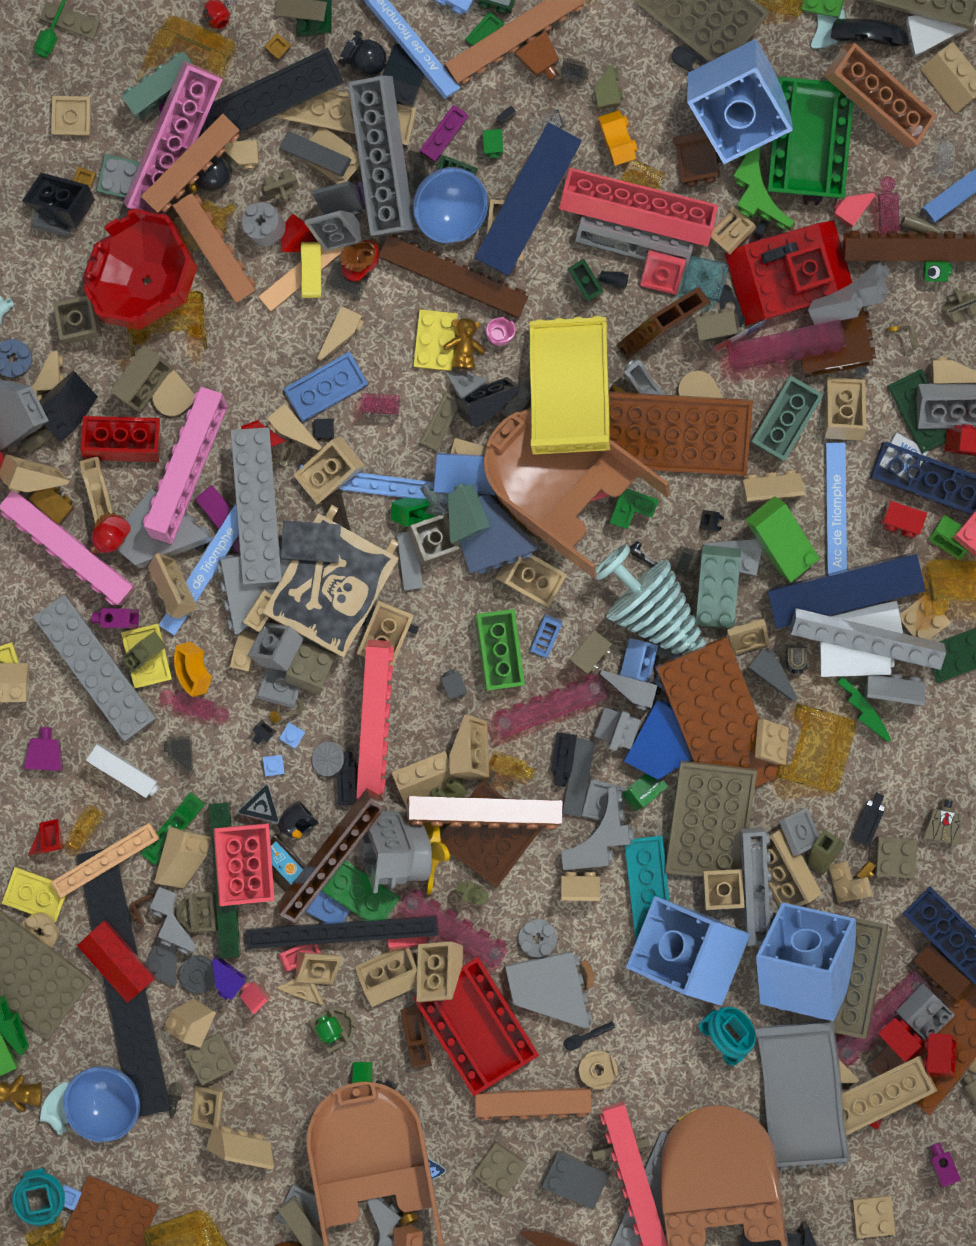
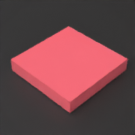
M649 250L640 286L677 295L686 260Z

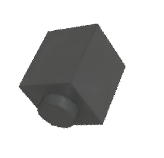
M452 669L443 673L445 677L441 679L449 699L467 693L459 671L455 672Z

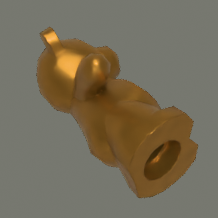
M469 318L454 319L451 323L455 327L457 337L445 343L443 349L449 350L456 346L452 368L476 369L473 356L474 349L479 354H485L484 347L473 339L476 329L480 327V323L474 322V320Z
M20 1075L11 1085L8 1082H0V1103L10 1100L20 1112L26 1111L23 1104L41 1106L42 1081L29 1085L28 1083H23L25 1076Z

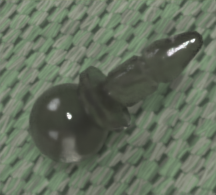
M173 1082L169 1086L170 1095H168V1098L171 1099L170 1118L174 1117L178 1101L182 1099L181 1095L184 1092V1086L180 1082Z

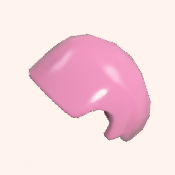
M499 317L492 319L487 324L485 333L489 342L497 346H503L513 340L516 328L513 321Z

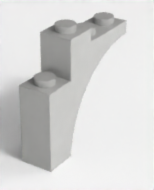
M874 261L871 267L850 285L825 297L812 300L808 311L814 325L818 326L858 317L862 307L882 303L888 293L885 283L889 275L887 265H884L883 261Z
M619 787L608 788L607 810L600 826L593 835L582 844L572 849L561 851L563 870L612 865L611 861H614V852L610 850V846L632 844V840H635L634 828H631L630 824L623 825L625 812L621 810L623 793L619 791Z

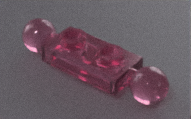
M886 176L881 180L880 186L884 193L878 194L879 232L886 234L887 231H900L899 193L892 192L896 183L890 176Z
M163 690L159 696L161 703L165 705L174 703V710L208 721L214 716L218 722H225L230 715L225 707L215 709L216 702L197 696L192 697L181 691L175 696L171 690Z

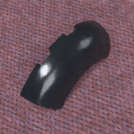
M856 18L836 19L831 30V38L839 42H863L864 38H866V40L875 41V43L890 47L908 46V36L905 30L897 24L886 21Z

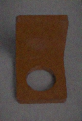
M153 893L131 903L133 907L131 910L135 921H139L141 927L146 924L137 903L153 897Z

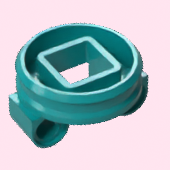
M725 1006L718 1011L713 1009L698 1024L701 1033L710 1036L716 1048L723 1053V1059L728 1065L734 1066L740 1063L755 1046L756 1034L754 1026L748 1016L737 1008ZM727 1023L740 1036L736 1041L726 1030L725 1026Z
M44 1167L25 1171L24 1177L16 1184L12 1193V1206L16 1215L25 1223L35 1225L36 1227L55 1223L65 1204V1192L62 1184L56 1177L46 1173ZM46 1187L50 1205L31 1210L27 1191Z

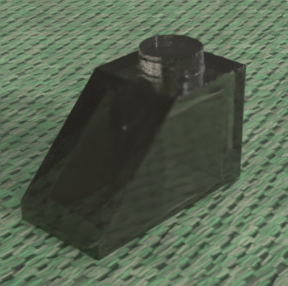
M563 58L561 83L584 85V80H588L589 69L585 68V63Z
M408 151L406 171L409 193L415 194L420 183L429 175L427 157L421 152Z
M679 546L672 566L675 574L686 577V574L690 575L699 551Z
M192 736L167 737V741H164V752H168V757L187 774H194Z

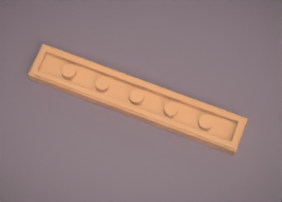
M351 245L325 251L321 246V270L336 259L345 248ZM301 262L259 296L270 312L301 288Z
M149 822L51 881V884L61 899L160 838Z

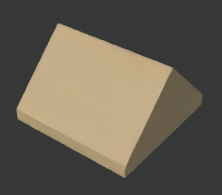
M298 952L295 981L333 985L342 956Z
M195 1086L191 1124L208 1129L221 1127L225 1089Z

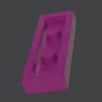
M453 104L424 143L420 152L436 163L469 118V115Z

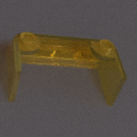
M178 16L168 17L152 40L144 59L146 66L151 67L159 47L169 48L176 37L210 52L207 59L208 66L213 71L218 72L217 75L223 79L222 85L236 53L234 41Z
M190 291L186 303L141 330L127 328L131 357L135 356V345L147 343L153 333L188 330L190 337L195 339L202 338L204 349H208V329L203 293L200 291Z

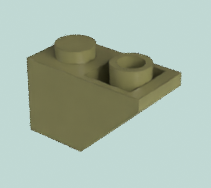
M613 65L608 66L594 88L598 110L619 106L623 99L622 89L617 86V81H619L618 70H614Z
M154 631L139 641L121 658L134 673L159 654L166 645Z
M823 830L812 847L808 864L824 875L845 843L832 833Z

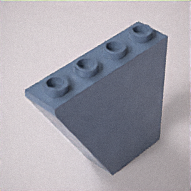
M489 494L479 496L490 527L460 541L470 573L478 571V574H483L489 571V567L497 569L504 566L503 562L511 564L518 561L517 557L521 556L522 559L533 556L532 552L539 550L538 545Z

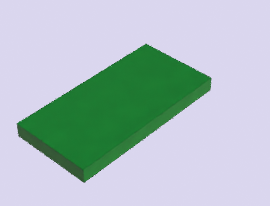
M346 860L321 890L363 920L386 919L400 899L399 896L381 884H378V892L373 893L368 876Z

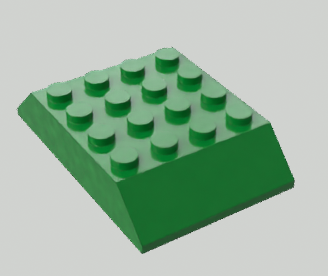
M778 77L789 108L793 131L771 141L768 192L844 199L853 101L830 81Z

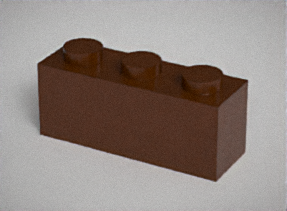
M930 944L914 960L917 964L916 969L923 975L927 973L931 977L929 981L937 988L941 986L946 990L943 994L951 1001L955 999L960 1002L974 987L963 974Z

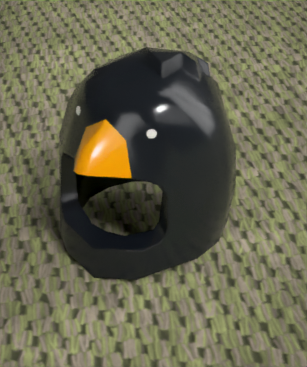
M298 800L290 804L282 812L278 828L281 833L290 838H301L303 834L319 823L312 813Z

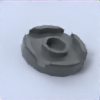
M202 955L192 956L181 965L179 979L182 986L188 992L194 994L204 993L215 984L213 963L208 957Z

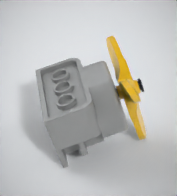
M382 812L360 840L359 853L373 893L378 892V884H388L390 889H394L396 884H406L407 881H425L428 879L427 895H432L435 869L439 862H447L450 859L447 846L441 842L439 826H431V823H424L422 826H412V823L405 822L402 814L398 812Z

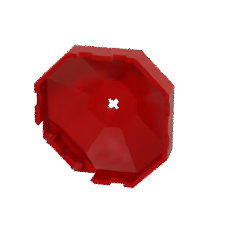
M133 208L127 212V216L120 220L116 218L105 225L104 229L110 235L93 245L82 280L85 284L83 289L91 301L95 313L104 323L141 330L186 303L198 266L176 224L168 215ZM150 277L152 282L145 286L143 280Z

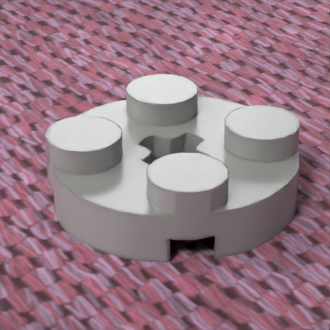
M532 919L520 929L519 944L522 950L529 956L544 957L555 948L557 934L554 927L548 921ZM537 933H540V936L543 937V941L541 940L538 944H535V940L532 939V936H536Z

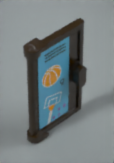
M276 834L270 840L272 869H274L272 870L273 880L286 892L306 865Z

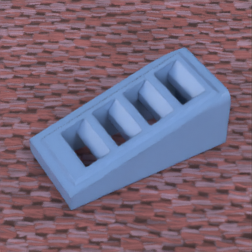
M545 614L530 652L548 658L562 626V621ZM546 622H547V623H550V624H552V625H555L556 628L554 629V628H552V627H550V626H547V625H545V624H546ZM543 629L552 632L553 635H548L542 631ZM543 637L545 639L550 640V643L542 641L539 638ZM540 644L542 646L547 647V650L536 647V645Z

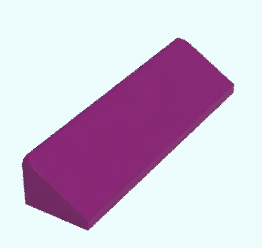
M211 485L194 499L219 530L232 509L214 486ZM239 536L232 545L236 553H240Z

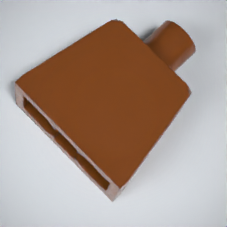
M546 31L515 52V56L536 77L545 73L548 79L552 81L559 75L554 67L559 62V58Z

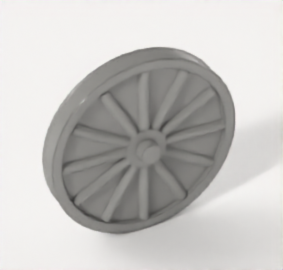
M333 742L319 744L312 755L313 767L322 776L337 774L344 763L342 749Z

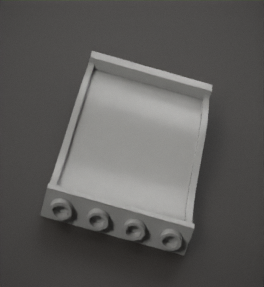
M834 1021L760 1026L755 1029L763 1069L768 1134L776 1151L779 1170L789 1169L790 1166L796 1165L797 1168H807L810 1164H816V1167L827 1166V1163H834L835 1166L846 1165V1162L851 1159L844 1122L841 1075Z

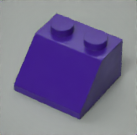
M217 955L212 961L216 989L219 990L218 994L222 998L232 1000L248 978Z

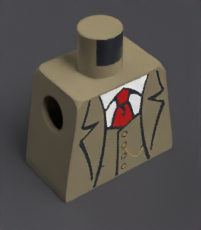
M943 799L941 810L931 809L922 838L960 845L961 814L952 812L953 800Z

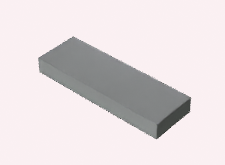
M408 532L397 533L404 590L423 588L421 567Z

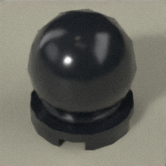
M355 30L353 32L355 37L352 40H348L340 55L343 59H339L337 63L343 67L350 64L352 70L359 76L365 78L374 77L385 68L387 61L386 52L377 41L371 39L363 40V33Z
M215 156L211 160L213 164L205 172L201 170L197 174L199 177L197 184L202 189L209 192H218L229 185L232 178V168L228 160L223 156L219 158Z

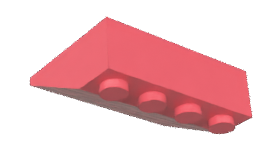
M269 824L214 828L219 906L275 901Z

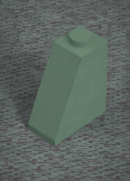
M465 483L454 487L455 491L448 494L451 544L463 541L490 527L473 484L465 486Z

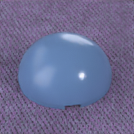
M455 167L442 168L425 177L418 186L413 199V214L417 225L426 236L440 243L463 241L469 238L480 228L488 211L487 192L482 182L471 172Z
M95 1066L81 1071L70 1081L65 1090L63 1106L68 1123L79 1135L91 1141L103 1142L117 1140L132 1129L139 1116L140 1098L135 1084L126 1074L113 1067Z

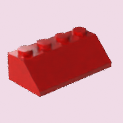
M83 416L80 449L82 460L98 456L100 461L159 463L160 418Z
M104 920L77 944L79 949L127 1003L157 978L107 920Z

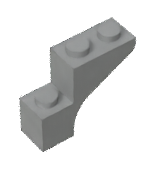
M639 359L636 362L631 360L624 367L623 377L638 393L665 395Z
M159 887L151 903L150 910H152L153 915L159 918L166 916L158 935V939L161 940L160 943L171 947V944L179 947L178 951L186 955L189 952L193 954L195 944L173 914V904L177 894Z
M385 1197L368 1199V1205L380 1232V1240L377 1246H394V1234L390 1236L389 1232L401 1219L400 1209L393 1204L389 1206L384 1202Z

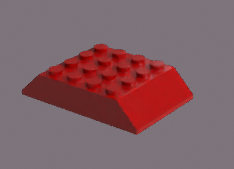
M834 220L816 223L737 247L730 255L727 252L724 253L742 315L745 316V326L809 308L812 300L830 295L853 283L847 262L842 256L843 249ZM792 242L797 243L799 250L823 243L834 281L795 294L785 259L781 258L763 264L761 254Z
M479 957L462 966L452 1000L416 1002L417 995L413 997L473 1096L539 1056L526 1031Z

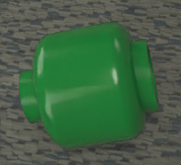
M326 1014L317 1019L318 1024L315 1025L314 1030L322 1043L327 1042L329 1045L341 1038L340 1034L343 1032V1029L335 1016L328 1017Z

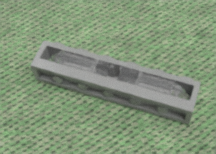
M584 215L581 217L575 242L644 260L647 259L649 250L686 260L684 266L686 271L694 245L692 242Z
M763 827L740 829L745 907L744 927L745 932L750 934L747 945H762L771 927L770 919H773L772 907L769 908V901L772 900V891L768 888V882H771V872L767 867V863H770V852H767L766 845L770 843L769 833H766Z

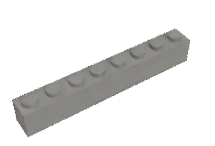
M795 608L790 624L791 635L941 670L946 655L945 645L941 642Z

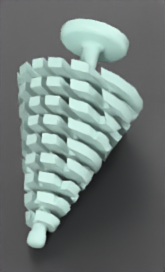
M624 544L612 552L597 567L595 579L601 580L614 572L629 588L610 608L609 613L606 615L607 619L611 621L617 620L618 625L622 627L629 625V631L633 633L639 631L638 635L643 638L650 636L649 641L654 644L661 642L660 647L664 649L672 647L671 652L676 655L682 652V655L705 645L704 637L701 636L697 639L701 633L698 625L692 628L696 622L694 615H689L691 608L689 604H684L686 597L683 592L679 593L681 586L678 581L675 582L676 576L674 571H669L671 568L669 560L666 559L657 563L636 580L621 564L630 553V547Z

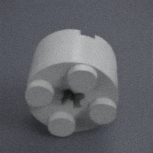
M260 202L248 205L242 218L244 232L259 246H271L284 235L285 221L281 214L269 203Z

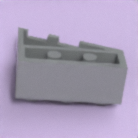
M757 539L703 544L742 549L739 573L756 576L763 549ZM701 551L699 563H701L702 551Z

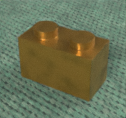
M57 487L36 490L29 500L58 525L74 510V507L71 505L73 501L66 495L63 497L59 495Z

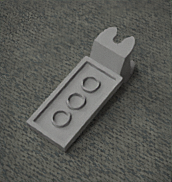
M604 707L595 737L608 741L609 749L617 751L618 747L622 748V746L631 749L641 720L629 716L630 713L621 709L620 712Z

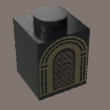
M807 646L786 647L787 670H791V674L803 673V670L808 669Z

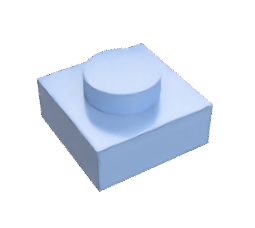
M289 722L279 739L296 749L305 731Z
M282 755L263 757L265 776L285 774Z
M64 1184V1207L75 1210L82 1192Z

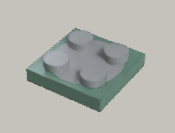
M105 154L97 192L125 198L140 162Z

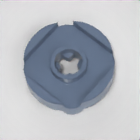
M16 339L2 341L0 343V373L9 378H16L25 374L32 364V355L26 344ZM12 353H15V357L18 358L17 362L14 361L12 364H10V360L7 358L8 356H11Z

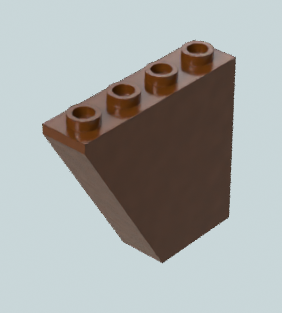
M699 286L653 314L616 345L621 354L628 360L694 316L709 304L710 301Z
M864 307L861 308L858 317L815 326L813 323L798 335L805 377L873 365L876 353L875 348L870 347V341L873 340L872 330H867L866 323L870 322L869 313L864 311Z

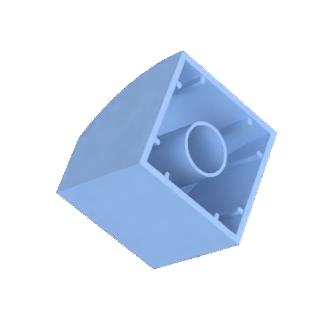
M757 39L688 73L687 103L724 164L793 131L792 120L783 90L772 65Z
M654 896L626 968L684 995L722 1006L750 934L700 912Z
M782 902L756 956L760 1004L813 1016L818 1019L834 1021L846 996L850 981L856 941V919Z

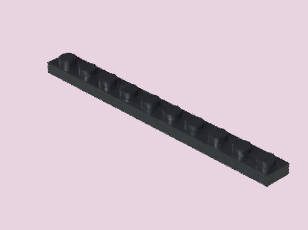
M437 915L247 928L246 934L248 949L438 936L439 931Z

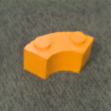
M620 110L598 117L614 165L637 159L635 152L638 149L635 140L631 141L627 130L629 123L626 115L622 116Z
M190 641L176 645L174 667L177 678L184 690L190 696L195 697L207 693L212 676L207 672L204 665V650Z

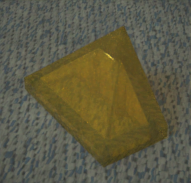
M57 1217L55 1223L40 1226L26 1234L25 1238L28 1246H58L65 1232L60 1218Z

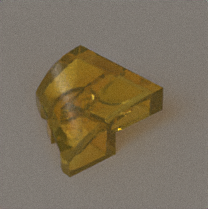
M634 159L628 162L620 180L659 190L665 179V173Z

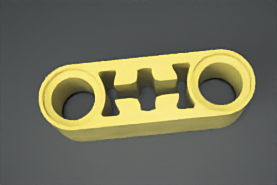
M301 242L302 298H321V244L319 242Z

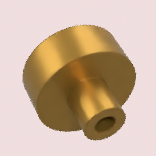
M401 1210L403 1215L399 1220L401 1227L412 1225L419 1220L416 1212L410 1213Z

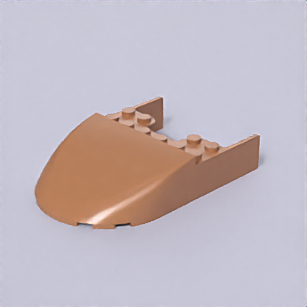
M530 407V409L522 412L517 411L504 419L496 427L487 442L484 457V469L487 480L502 503L533 535L540 537L595 579L597 576L595 565L574 549L575 545L586 534V526L577 516L600 490L608 496L618 497L639 477L668 497L670 495L669 484L612 440H610V450L533 455L531 448L532 409Z
M357 1082L333 1091L316 1108L307 1131V1151L324 1246H330L329 1227L352 1223L358 1219V1201L395 1194L397 1205L404 1212L426 1208L433 1209L439 1246H444L421 1122L413 1106L399 1092L379 1083Z
M712 1105L696 1109L679 1120L668 1134L661 1156L662 1208L668 1246H703L706 1242L705 1228L735 1224L744 1225L745 1236L751 1242L780 1240L782 1246H789L776 1151L769 1134L760 1122L748 1113L723 1105Z

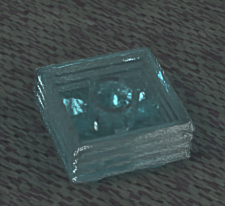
M691 256L681 292L686 295L700 286L710 301L719 302L729 266L723 262ZM706 275L709 279L703 283L701 278Z

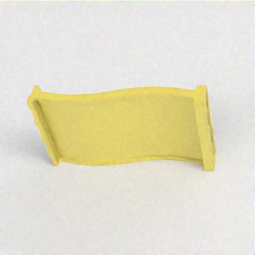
M594 316L592 318L575 317L573 319L556 318L546 321L542 319L530 321L531 448L533 455L610 450L608 325L606 317Z

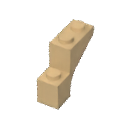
M58 351L50 352L36 382L32 385L39 401L43 398L42 395H39V392L51 391L65 378L64 375H61V367H64L63 355L60 356Z
M98 456L80 461L81 473L87 488L95 523L97 519H100L101 515L109 512L111 514L114 513L112 500L106 486L104 471Z

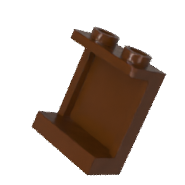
M705 131L673 137L677 150L681 184H686V187L698 185L697 182L705 181V183L716 182V178L721 177L717 152Z

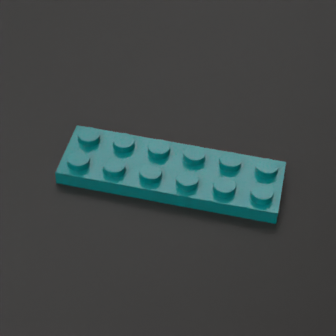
M662 835L635 838V840H632V844L624 845L635 943L654 896L670 901L667 873H665L666 863Z

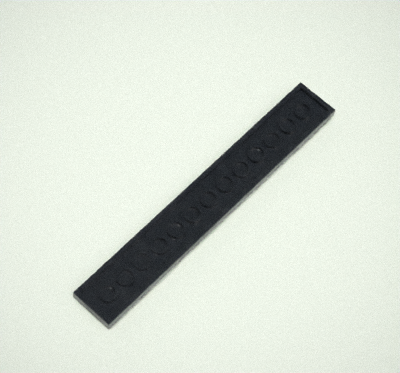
M104 849L78 854V864L80 865ZM119 864L83 885L92 929L94 930L104 920H107L138 955ZM103 976L123 1072L135 1084L140 1098L138 1117L171 1110L146 988L127 1003Z

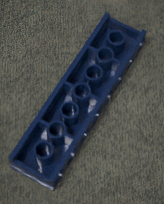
M549 122L547 123L475 256L477 261H481L505 274L507 277L510 276L581 145V139Z
M882 442L870 479L968 515L974 512L976 509V474L892 443ZM887 448H893L895 451L909 454L916 458L915 464L909 468L907 467L905 470L908 482L895 475L904 469V463L901 459L894 458L890 460L887 464V470L880 467ZM920 460L924 461L921 467L918 466ZM892 461H897L900 464L899 471L896 472L891 469ZM910 468L917 469L918 472L915 478L910 477Z
M914 552L767 589L776 629L790 626L795 608L829 616L926 591L918 555Z
M929 886L903 912V915L976 986V930Z

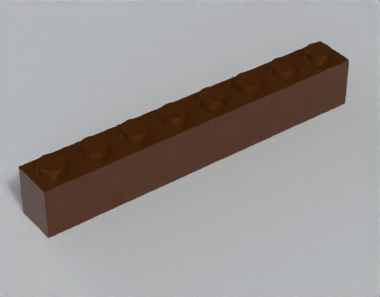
M849 231V233H843L842 256L845 261H976V234L972 231H965L963 234H956L953 231H945L944 234H937L935 231H926L925 234H918L916 231H907L906 234H898L899 232L887 231V234L879 233L878 231H868V233Z
M396 234L392 236L387 235L379 254L380 259L517 319L520 318L528 300L524 290L508 288L509 284L501 280L495 282L490 280L491 276L485 273L476 274L473 272L474 269L467 265L460 267L451 258L446 257L444 260L438 257L437 252L430 249L426 252L420 249L421 246L414 242H410V244L403 242L404 238Z
M366 788L277 904L281 916L294 923L298 921L384 811L385 804L382 796Z

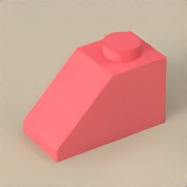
M868 193L849 196L843 201L839 199L833 208L836 210L833 216L852 228L876 195Z
M255 981L251 984L247 982L240 989L242 991L240 998L253 1014L270 998Z

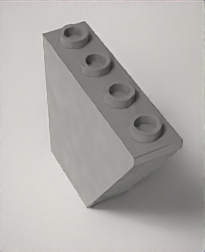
M0 379L1 451L15 446L49 421L32 386Z
M152 488L126 518V521L130 524L131 531L117 549L140 569L149 566L157 553L172 557L212 540L208 536L210 531L202 525L199 527L195 525L194 522L196 520L188 513L184 515L172 545L151 538L144 528L143 520L145 515L149 514L151 510L152 498L158 493V491L156 492Z
M279 545L282 579L291 560H281V545ZM240 553L219 557L220 562L217 563L218 573L223 575L224 580L220 582L222 593L226 592L227 600H224L225 610L230 612L231 617L227 619L229 630H233L234 634H239L248 626L243 623V619L261 591L264 589L273 595L279 582L243 585Z
M573 951L505 965L513 1004L583 1028H590L589 1023L592 1022L590 1011L585 1009V1004L588 1003L586 992L582 993L580 986L584 984L582 973L578 974L576 967L580 966L578 954L574 955Z

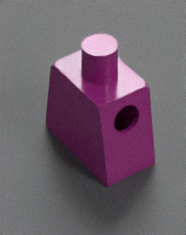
M101 608V612L92 613V623L100 624L101 628L137 629L139 628V610Z
M40 727V738L30 739L24 769L63 770L60 739H51V727Z
M940 1142L929 1146L933 1154L930 1162L940 1187L943 1188L961 1181L950 1152L944 1153ZM940 1159L945 1160L946 1166L944 1168L940 1167Z

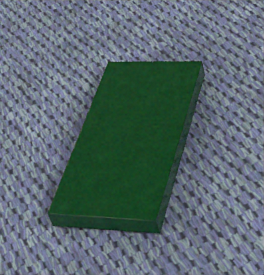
M920 369L887 387L914 441L923 454L945 443L947 429L950 428L918 429L916 406L918 384H929L923 370Z

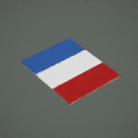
M766 319L714 347L713 353L762 328Z

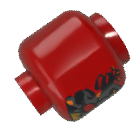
M210 0L204 5L202 16L211 28L222 29L229 23L230 12L222 1Z

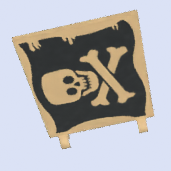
M331 505L326 516L318 513L313 523L337 524L333 522V518L338 508ZM341 526L339 563L292 560L281 579L282 582H279L262 613L285 626H290L302 636L344 658L399 559L393 555L399 542L392 539L387 549L383 550Z

